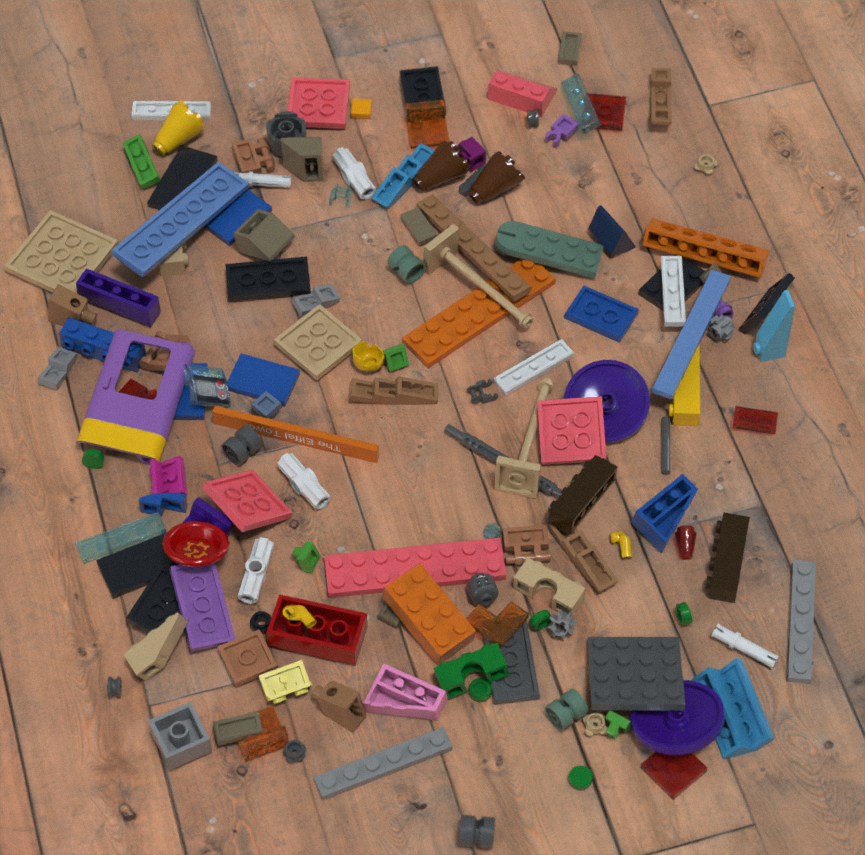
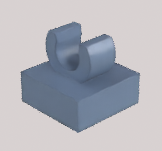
M267 391L251 403V409L261 417L272 419L276 412L282 408L281 402Z

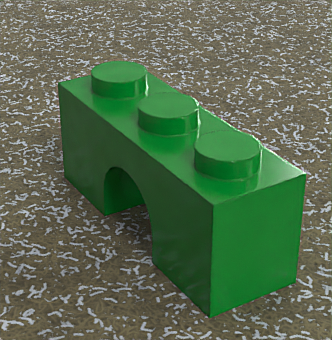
M498 642L484 645L477 651L464 653L457 659L442 662L433 668L441 689L446 691L448 700L467 693L465 680L473 672L483 673L487 677L489 684L510 675Z

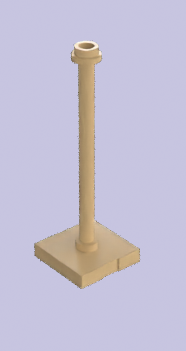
M452 224L424 246L423 263L426 265V274H432L446 261H449L519 320L518 324L521 327L528 328L533 323L534 319L530 313L524 314L455 256L458 253L459 228L455 224Z
M543 378L539 381L537 387L540 392L537 401L546 400L548 393L553 391L554 385L551 379ZM537 401L519 459L515 460L503 456H498L494 490L537 499L541 464L527 462L539 424Z

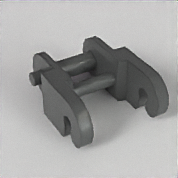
M488 379L487 383L485 380L478 381L476 385L467 388V393L472 394L471 402L473 404L479 402L485 404L498 399L497 393H494L492 397L491 393L484 394L483 388L492 385L491 379ZM480 391L481 395L477 396L476 392Z

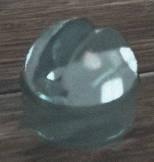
M495 523L487 524L483 530L484 539L501 537L499 526Z

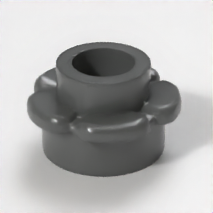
M298 740L289 741L283 749V754L289 762L294 763L305 758L306 747Z

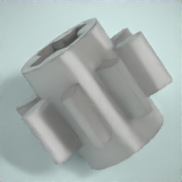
M716 315L711 319L708 331L712 338L721 341L723 339L728 340L733 335L734 323L728 316L721 315L718 317Z
M559 609L557 616L551 614L549 619L552 622L549 623L548 629L553 630L554 637L558 635L565 639L567 632L573 635L575 629L572 626L576 624L577 620L572 619L571 611L566 613Z

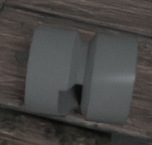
M243 425L235 432V437H229L221 445L226 457L237 466L249 458V454H254L262 447V441L257 433L247 425Z
M462 814L459 846L473 847L474 844H478L479 848L493 849L495 817L482 816L478 820L474 815Z

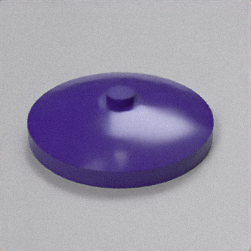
M616 360L595 361L578 370L569 381L564 399L602 396L605 444H615L627 440L644 425L650 409L649 390L643 377L628 364Z
M683 680L685 710H631L633 733L642 745L661 754L682 755L698 751L713 742L723 729L725 714L722 700L718 694L702 683Z

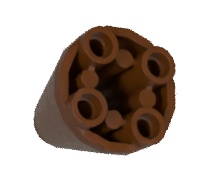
M443 141L417 171L413 181L421 191L429 190L467 174V168L470 165L464 157L460 158L456 152L458 148L452 141Z
M497 151L492 155L471 186L468 195L479 205L481 202L484 203L520 185L525 176L521 171L516 170L513 166L515 161L509 155L504 156L500 151Z

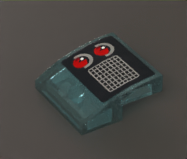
M191 364L184 365L185 386H190L191 405L231 407L229 387L223 369Z

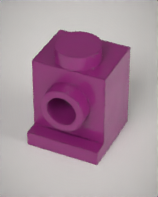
M473 137L463 140L457 145L458 155L460 158L464 157L470 165L468 168L470 173L486 164V150Z

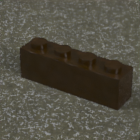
M597 455L590 461H586L580 474H575L569 487L562 489L558 500L551 502L548 508V523L571 534L613 484L618 466Z
M723 512L722 521L717 520L715 533L719 534V539L714 538L712 552H716V557H711L709 570L713 571L712 577L707 576L705 589L709 590L708 599L735 603L750 517Z

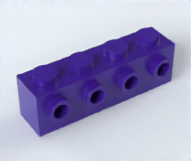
M86 268L76 282L78 294L87 298L88 302L150 327L161 312L158 296Z

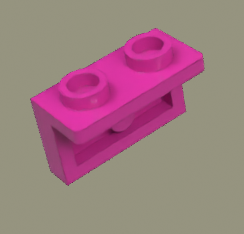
M177 456L162 463L155 458L151 459L152 494L180 493L187 496L184 459L181 456Z

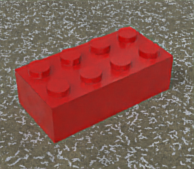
M279 594L266 632L268 646L356 665L368 627L367 613ZM291 605L304 606L317 622L312 628L308 629L302 621L286 619L283 616V609Z

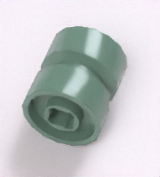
M405 245L396 248L388 258V265L407 284L419 280L426 270V265L417 256H414V253Z
M573 688L562 694L560 700L555 699L545 706L547 717L559 731H563L572 725L573 719L579 720L589 713L584 698Z

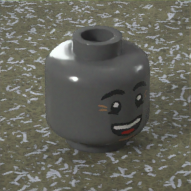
M474 574L467 582L469 596L475 605L489 606L497 599L499 591L494 578L490 574Z

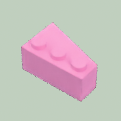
M383 664L363 702V706L367 713L438 720L448 698L445 690Z

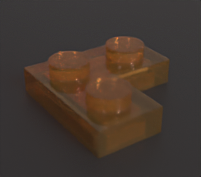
M510 601L498 616L479 604L466 619L477 633L493 644L498 642L501 649L529 618V613Z

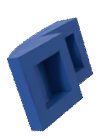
M157 493L146 495L139 499L141 513L161 517L163 516L164 509L186 513L188 507L186 494Z

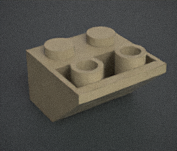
M321 137L281 138L283 167L303 182L323 181Z
M257 209L233 233L240 253L267 261L275 258L295 237L294 233L273 213Z

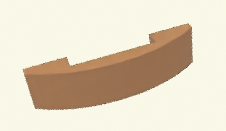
M652 68L651 70L652 124H672L671 68Z

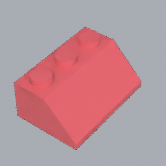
M496 70L488 84V100L526 113L527 110L533 112L534 109H537L538 116L541 118L557 92L555 87L507 71Z

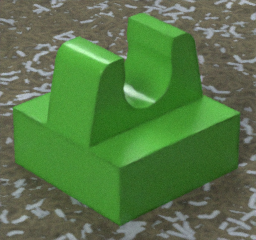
M403 344L383 350L386 366L390 372L409 365L406 349Z
M305 542L303 547H295L291 554L293 557H297L295 562L300 564L303 571L311 574L321 556L312 542Z
M609 710L605 718L610 724L606 733L608 736L616 739L621 731L628 733L632 725L629 720Z

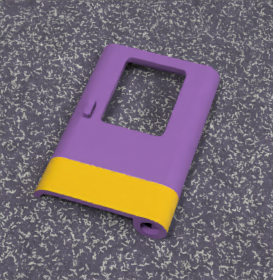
M115 330L76 444L87 443L137 455L138 459L147 465H151L150 460L153 458L160 461L196 352L193 346L187 342L178 343L126 330ZM134 342L171 351L156 398L153 400L115 391L130 345Z

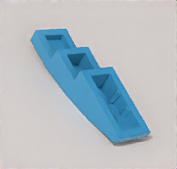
M420 143L411 156L407 155L398 168L394 167L371 199L389 209L414 185L413 178L434 150Z

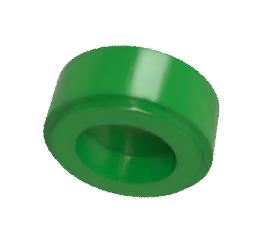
M88 449L83 453L82 463L88 468L99 469L103 466L105 457L98 450Z
M687 603L676 604L675 610L681 625L691 624L692 615Z
M541 610L530 618L529 623L534 630H542L552 622L549 619L551 614L548 610Z
M478 678L470 683L469 696L473 701L485 702L491 697L492 686L486 679Z
M582 765L572 768L569 773L570 785L576 790H586L589 788L593 777L591 770Z

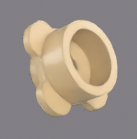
M704 154L699 157L698 163H695L694 168L701 170L705 174H712L713 168L717 166L718 162L713 156Z
M592 713L583 717V723L586 725L585 734L587 736L599 733L601 735L606 734L608 728L605 726V715Z

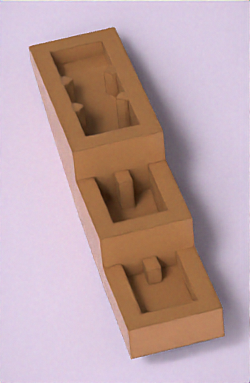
M400 376L397 377L396 381L375 377L373 382L352 378L350 382V400L389 405L438 403L439 384Z
M552 524L550 525L549 530L598 593L618 583L617 578L596 546L590 544L582 530L578 531L575 528L569 534Z

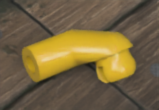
M620 530L612 532L610 534L611 543H619L622 559L632 558L630 537Z
M291 605L283 609V616L286 619L302 621L308 629L312 628L317 622L304 606Z

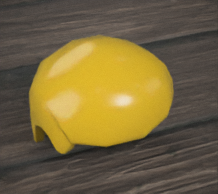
M361 341L355 344L352 349L353 362L359 370L365 372L377 371L385 361L383 350L377 344L368 346L365 341Z

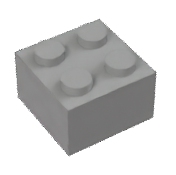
M192 702L148 720L151 734L169 771L212 752L210 738Z

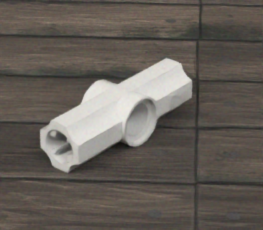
M341 147L337 149L333 154V160L341 170L345 183L348 186L351 185L361 199L368 200L372 198L376 188L368 178L364 165L360 161L357 162L348 148Z
M286 453L281 456V459L277 462L278 468L289 479L294 491L298 495L302 494L315 510H321L326 507L331 498L318 483L315 473L309 467L305 468L293 453Z
M260 537L255 539L250 558L246 561V571L238 593V599L246 604L252 605L257 603L262 584L267 578L266 571L274 548V542H271L268 538Z

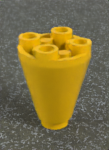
M182 100L172 106L152 144L153 148L162 156L166 153L169 154L204 131L203 118L196 112L193 114L188 109V105Z

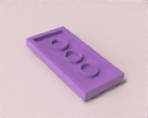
M215 563L201 567L183 566L181 564L170 566L169 571L180 613L188 620L185 632L190 652L218 647L234 640L235 635Z

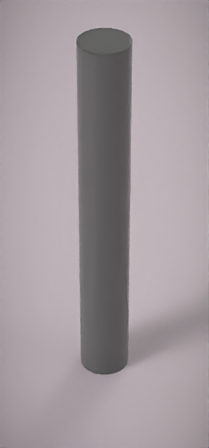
M667 416L662 417L663 475L670 474V418Z

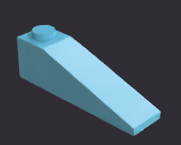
M788 290L783 291L757 332L753 349L755 354L759 355L761 362L786 357L795 310L794 302Z

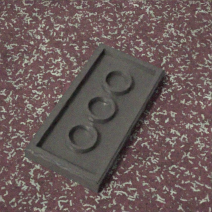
M526 616L481 621L484 645L498 642L510 672L509 676L491 683L494 705L540 700Z

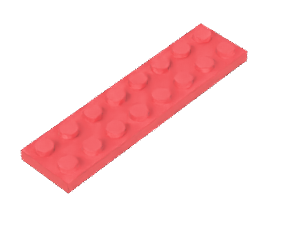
M501 537L324 555L329 598L383 593L385 586L419 563H421L440 587L467 584L470 578L477 573L490 574L494 581L506 580Z

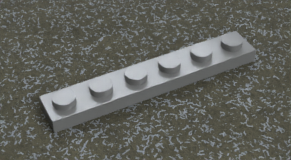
M793 560L787 682L811 683L816 562Z
M444 727L314 776V782L322 800H326L452 751L453 746Z

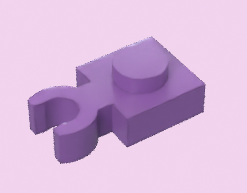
M563 114L551 126V131L546 134L545 141L548 142L550 139H555L553 146L557 147L561 142V138L567 140L579 128V123Z

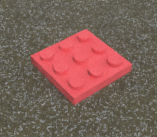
M292 77L288 111L296 113L301 119L303 118L306 127L346 129L350 80Z
M602 396L537 401L542 465L590 461L595 455L606 460Z
M254 470L207 481L202 488L241 532L290 519L293 513Z

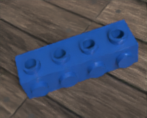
M69 317L59 332L62 348L103 362L114 332ZM134 342L130 345L123 365L124 369L138 373L141 368L139 361L146 355L144 344Z

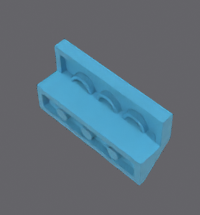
M736 658L720 670L708 667L692 678L693 681L710 687L722 700L725 721L723 729L716 740L724 759L758 751L775 739L742 659Z

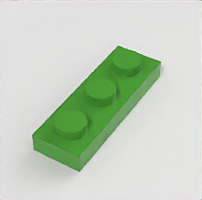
M140 134L122 143L143 190L161 181Z

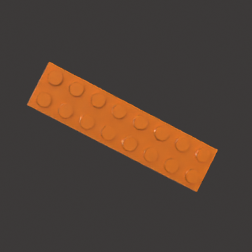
M520 259L509 266L530 286L531 291L515 302L491 279L487 281L490 286L517 308H520L556 284V278L540 263ZM478 287L402 337V343L429 369L511 313Z

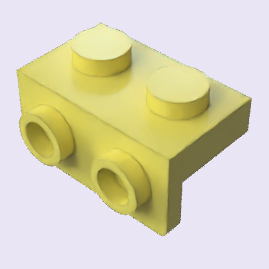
M302 660L258 676L267 702L273 700L274 704L287 700L286 695L295 693L296 696L307 693L309 692L307 687L312 686Z

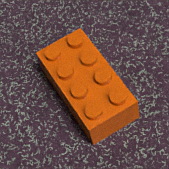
M421 563L384 587L382 596L384 601L437 666L473 642L476 630Z

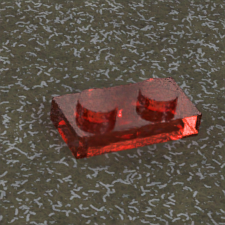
M735 406L732 428L775 434L778 412Z

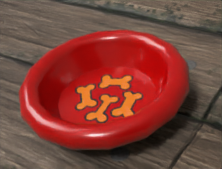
M201 521L183 522L172 527L165 534L162 542L165 554L172 561L190 567L209 566L220 561L227 554L230 544L227 534L218 526Z

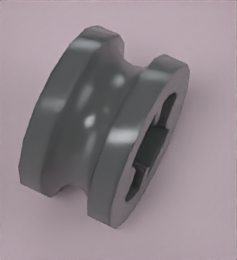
M534 109L533 112L527 110L528 127L532 125L539 127L537 109Z
M119 676L116 679L108 677V696L117 695V697H121V677Z

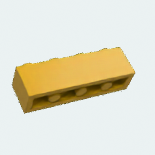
M700 344L673 397V404H669V417H673V425H699Z

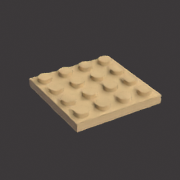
M50 210L4 267L6 272L52 293L57 284L78 294L76 282L85 269L98 272L112 255V249L119 243L118 240Z

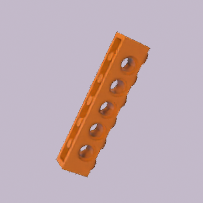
M651 218L646 226L642 244L643 246L712 265L717 264V266L760 278L766 268L770 251Z

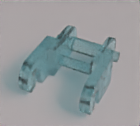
M336 184L331 191L329 205L332 206L336 197H345L346 208H349L352 192L350 185L345 188L338 187V184ZM338 191L346 192V195L337 193Z

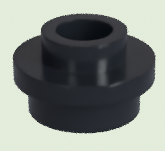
M265 611L256 612L250 619L252 630L260 629L261 633L267 632L271 616ZM265 622V624L259 625L258 623Z

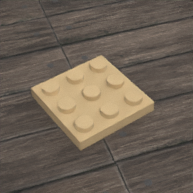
M319 304L274 339V345L317 381L352 353L354 345L363 340Z

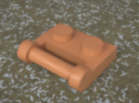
M157 331L154 336L178 343H190L188 335L165 334L162 331ZM151 346L146 355L140 359L139 366L145 370L165 371L171 351L161 349L156 359L153 360L159 348Z

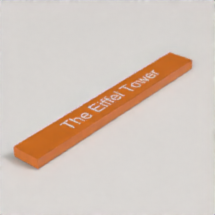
M214 406L212 411L213 422L217 425L237 430L243 425H247L258 435L377 463L379 459V445L219 406Z

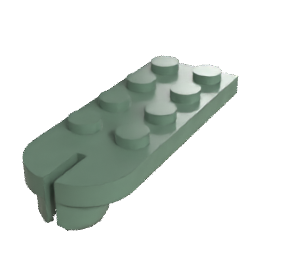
M516 221L503 223L498 229L495 240V248L502 255L518 257L594 279L604 248L602 244Z

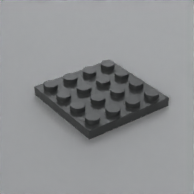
M588 637L591 710H685L679 637Z

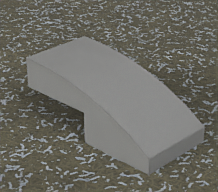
M332 284L313 287L310 294L293 297L292 304L300 317H303L319 304L325 309L340 301V297Z
M58 347L48 358V366L38 377V384L58 390L71 370L77 353Z

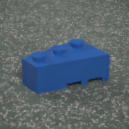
M684 474L680 475L635 512L631 523L662 553L693 501L698 488Z

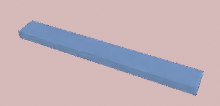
M711 270L652 388V393L673 399L730 283L731 276Z

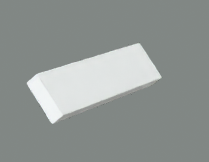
M133 101L132 120H165L172 106L179 101ZM183 101L188 105V109L193 114L196 112L204 121H210L211 101Z
M661 256L664 327H683L686 322L682 256Z
M560 339L493 378V382L505 396H508L573 358L574 352Z

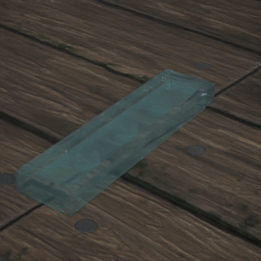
M579 73L561 82L582 132L585 134L600 126V120Z
M156 512L81 540L75 544L82 562L85 564L166 533V528L159 513Z

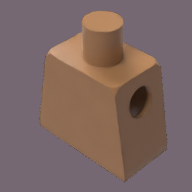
M57 284L49 298L48 322L63 326L69 317L94 325L98 314L88 310L87 298Z
M329 681L325 688L317 685L312 691V697L319 701L322 713L352 733L355 732L367 716L360 693L335 681Z

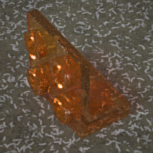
M445 100L405 104L406 124L411 149H416L420 143L427 147L439 146L443 141L450 142L446 123Z
M273 706L256 711L259 712L263 734L252 735L245 740L237 741L245 762L283 749L289 742L285 726H281Z

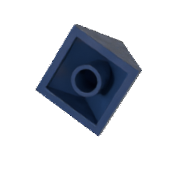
M600 205L588 228L611 255L636 248L623 228Z

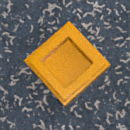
M352 99L351 118L370 119L372 100Z

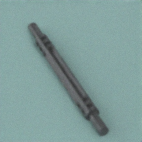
M450 424L445 427L444 431L457 438L461 441V444L496 463L498 456L508 457L468 432L463 433ZM540 475L539 489L550 496L554 495L559 498L562 490L557 487L558 485Z

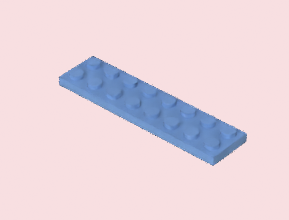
M217 162L113 248L112 256L141 277L146 276L248 189L249 183L220 162Z

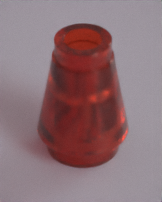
M679 526L677 532H675L679 558L682 560L693 558L697 533L692 526Z

